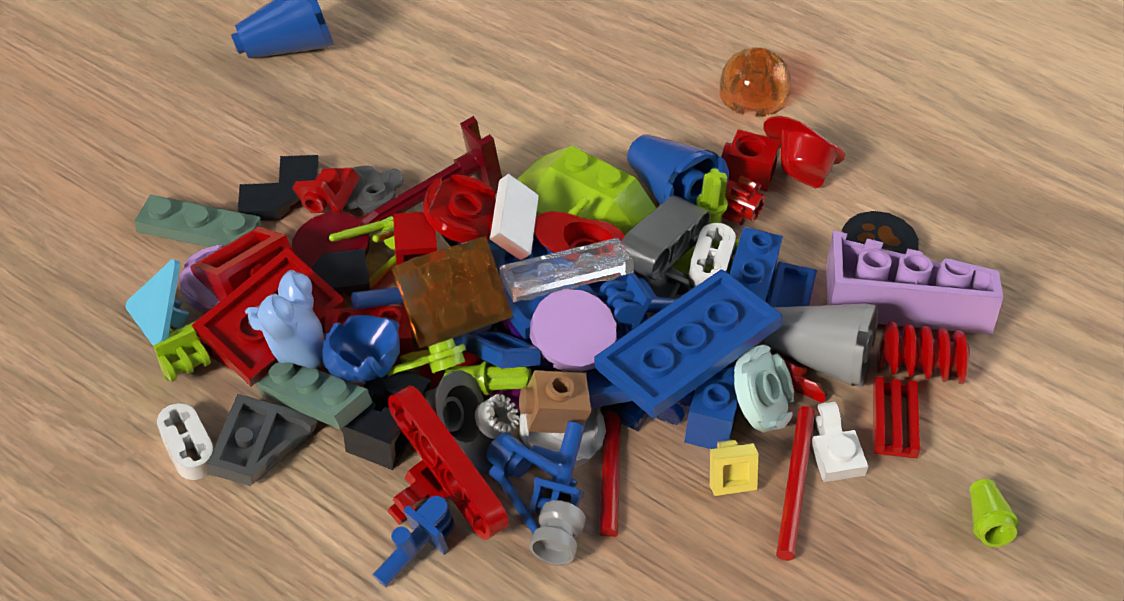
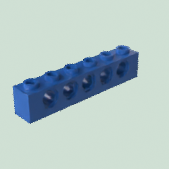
M743 227L729 275L767 303L783 236ZM737 359L695 389L689 410L684 443L716 449L718 448L717 442L730 440L739 408L734 386V369Z

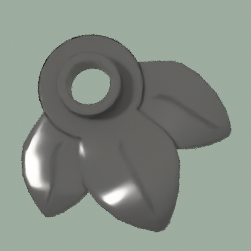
M371 166L354 167L353 169L360 179L343 209L361 208L365 214H368L396 197L395 191L404 182L402 173L396 168L379 173Z

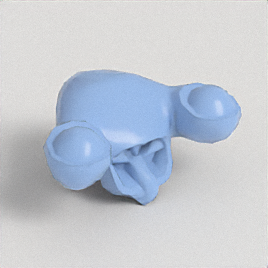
M289 270L283 275L279 283V296L271 294L261 302L259 307H249L245 313L248 314L251 327L255 330H262L273 355L279 363H294L310 369H319L324 364L322 349L325 338L321 323L313 312L312 284L310 279L304 274Z

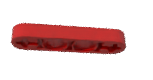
M408 386L392 394L388 398L392 417L473 531L483 540H488L508 528V516L503 505L419 390L414 386Z

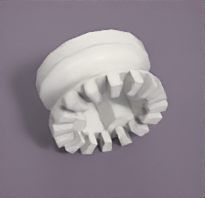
M496 394L476 408V424L485 436L495 439L502 433L514 430L515 426L519 424L517 422L519 416L516 415L518 409L513 408L515 404L514 402L510 404L511 399L508 397L505 399L504 395L499 396V394ZM495 412L497 413V415H498V417H499L498 419H497V418H494V419H493V416L495 415Z

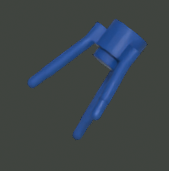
M505 432L497 436L488 447L486 458L494 465L490 469L489 475L500 483L533 534L539 526L509 481L508 476L513 475L515 478H519L530 469L532 464L551 476L553 474L561 475L562 469L529 449L511 433ZM571 477L569 486L575 487L577 481Z

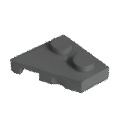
M237 394L207 464V474L251 486L310 437L317 429L318 420L290 408Z

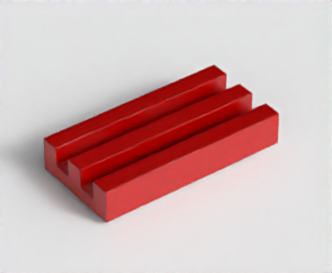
M875 376L873 383L874 454L918 458L920 452L918 381L909 380L908 385H901V379L892 378L891 383H884V377ZM884 395H891L892 445L885 444ZM901 397H906L908 447L903 446Z

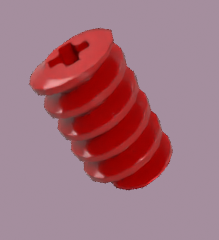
M889 321L881 334L879 342L877 371L878 373L880 372L884 362H889L891 375H896L901 364H905L908 377L913 378L919 366L923 367L925 379L930 380L934 370L939 369L942 382H947L951 372L956 371L958 383L964 384L969 366L970 346L963 331L956 330L950 339L947 329L939 328L933 337L930 327L922 326L916 335L913 325L906 323L899 333L896 322Z

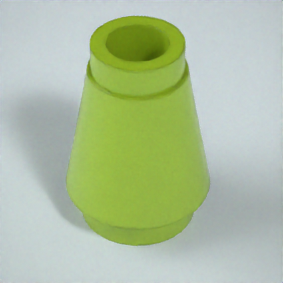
M980 479L975 481L969 488L974 535L984 545L989 547H1001L1009 544L1017 536L1019 525L1017 516L993 480Z

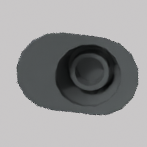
M463 370L451 371L442 378L438 387L426 391L424 398L480 474H484L493 467V464L486 458V453L494 439L485 436L476 424L475 410L478 405L484 402L479 384L471 374Z

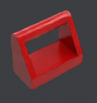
M256 227L190 266L193 275L221 301L286 247L292 252L293 250L285 234Z

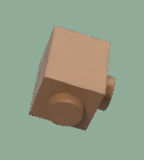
M534 371L527 388L523 387L521 389L519 397L521 414H526L528 432L565 433L568 421L582 425L585 424L591 413L586 373Z

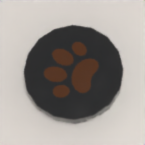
M870 211L859 213L848 219L841 231L847 234L846 240L865 244L867 239L883 242L882 249L906 254L907 249L919 250V238L913 227L902 218L886 212Z

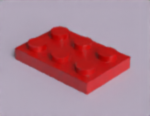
M287 247L192 324L196 335L250 387L266 375L269 369L279 361L273 355L262 330H255L251 327L248 314L245 311L249 307H259L261 302L271 294L279 296L278 286L284 274L289 270H294L310 279L312 284L311 294L314 298L313 312L319 319L321 326L325 325V309L345 308V299Z

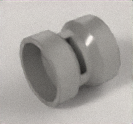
M552 500L546 502L539 515L541 528H537L533 532L529 549L532 554L549 564H570L577 550L575 538L582 534L586 523V516L583 511L577 506L564 501Z

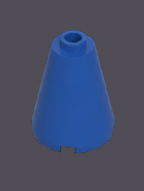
M272 0L235 25L237 32L231 34L238 53L246 52L248 58L323 49L335 45L317 0Z
M649 134L638 137L628 150V164L660 204L664 203L671 196L676 195L696 205L698 196L702 194L704 175L710 173L711 169L716 168L719 172L726 173L728 177L727 182L729 180V170L726 161L710 150Z

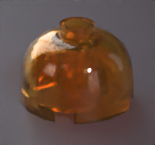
M748 48L738 51L726 62L720 76L719 96L728 108L743 115L744 110L756 111L755 117H765L776 114L787 104L791 91L790 70L781 56L764 48Z

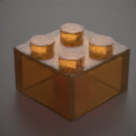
M486 236L429 253L392 267L419 349L513 317Z

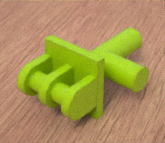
M194 322L174 331L170 328L168 339L153 345L165 380L173 382L177 380L176 376L186 372L190 374L194 372L195 367L201 364L204 367L211 364L206 349L198 340L199 337L192 328Z

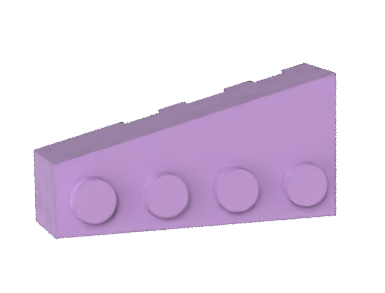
M833 230L826 264L827 305L866 303L876 305V308H878L877 324L886 325L889 321L896 322L897 326H904L907 323L917 328L928 326L930 329L944 328L948 331L959 330L966 333L993 334L1003 301L999 271L945 258L941 263L934 262L923 255V252L907 249L906 254L882 249L883 242L867 239L865 244L846 240V233Z

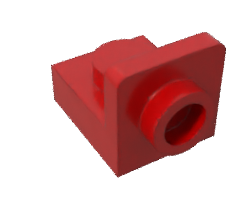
M352 167L322 169L316 180L296 181L292 189L301 199L303 206L311 213L341 212L360 177Z

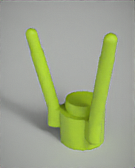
M393 216L375 223L333 233L329 236V239L335 242L382 230V232L372 237L373 241L380 242L383 240L390 249L394 250ZM395 255L369 278L370 290L396 266Z

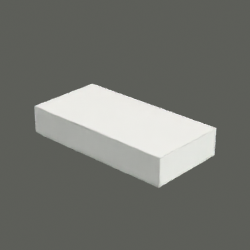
M507 174L499 180L490 240L518 259L523 260L531 254L539 195L510 174Z

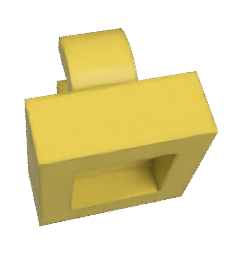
M736 440L717 442L718 448L710 449V488L714 496L757 490L759 453L753 443L738 445Z

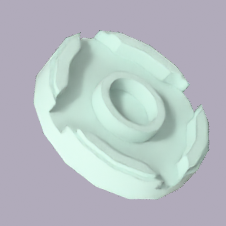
M767 345L755 346L737 358L734 369V386L738 403L745 418L755 429L761 432L785 428L793 414L792 412H787L788 403L794 402V388L788 368L778 354L772 355L770 353L771 348Z

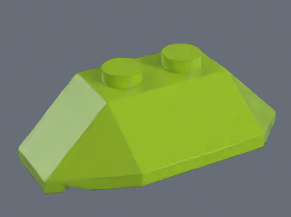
M572 145L539 157L518 177V181L539 195L536 216L549 211L568 213L583 197H588L589 203L577 216L608 222L619 228L626 235L656 209V206L636 177Z

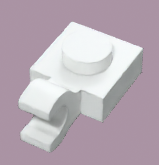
M836 402L818 404L821 416H815L814 423L819 435L813 436L810 446L823 482L865 476L868 464L855 430L842 432L841 416Z

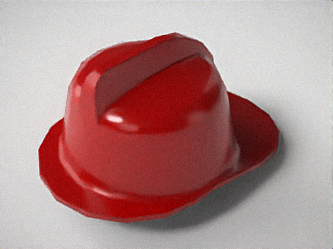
M773 116L763 123V130L767 137L781 140L782 170L795 180L814 189L820 188L823 185L834 164H839L845 159V153L840 147L827 141L800 121L789 117Z
M557 211L544 212L535 219L534 233L540 243L550 251L563 256L581 277L598 276L605 272L612 262L617 261V251L625 234L614 225Z

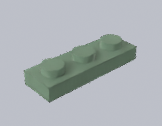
M151 194L134 221L138 233L205 247L227 245L256 227H262L261 218L258 216Z
M278 362L269 369L266 375L255 382L262 396L340 430L373 403L367 389L320 370L306 368L294 363L282 364Z

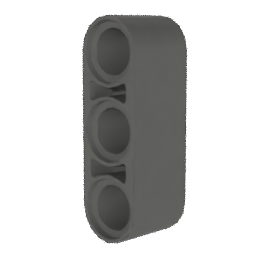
M673 195L625 235L618 248L616 260L618 263L652 280H656L697 243L700 231L710 222L711 214L709 211Z

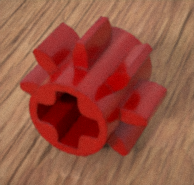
M740 176L738 183L729 180L725 193L728 201L727 210L723 213L722 217L742 226L746 219L754 222L759 217L766 200L765 195L758 193L761 184L743 176Z

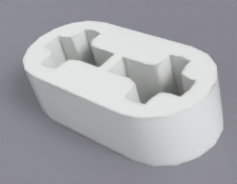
M711 223L704 226L700 231L689 271V280L694 287L720 269L728 272L736 235L729 226L722 223ZM714 241L720 242L718 249L711 248ZM707 264L714 265L711 273L704 272Z
M182 403L167 406L159 413L157 425L161 439L177 472L181 477L188 480L205 478L209 475L207 474V464L214 450L196 411L191 406ZM181 422L186 428V433L180 435L177 428L172 424ZM194 448L197 456L201 457V459L193 462L188 457L187 450Z

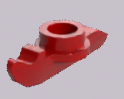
M785 358L784 362L791 375L794 391L818 402H824L828 394L818 381L805 375L808 368L794 360Z

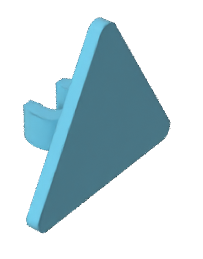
M171 259L126 302V310L152 345L168 339L170 326L176 328L183 327L190 315L188 311L179 309L182 303L175 299L180 269L179 260Z

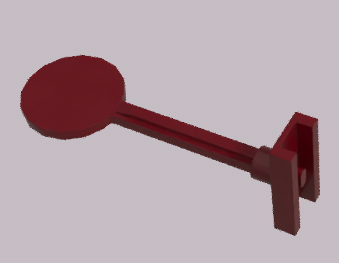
M474 116L460 123L467 153L456 158L454 164L361 218L343 212L324 213L311 218L298 229L292 239L291 248L294 254L309 268L324 253L364 248L365 256H367L370 247L369 233L335 242L330 241L329 236L343 230L381 221L393 216V214L404 213L424 201L428 187L434 180L441 177L442 181L450 179L451 175H464L468 177L474 175L476 179L488 185L497 194L502 174L494 138L489 134L481 139L478 122Z

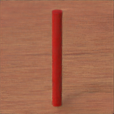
M621 403L604 406L606 433L603 440L600 536L617 537Z
M808 406L800 407L797 413L776 556L785 561L792 560L795 557L815 410Z

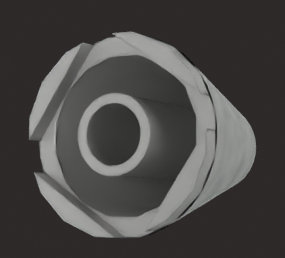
M869 303L774 307L775 310L782 314V326L764 339L765 345L769 346L770 350L850 386L863 387L871 360H868L871 347H874L876 338L878 308H876V305H870Z

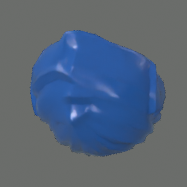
M371 315L350 316L343 325L341 323L333 324L331 332L326 334V340L323 341L322 356L325 367L333 376L353 384L369 382L379 377L383 378L390 371L400 354V324L390 318Z

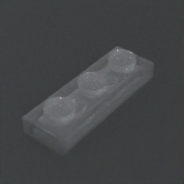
M619 238L499 266L500 280L513 302L533 300L541 295L564 289L574 290L582 285L614 280L619 276L634 273V259Z

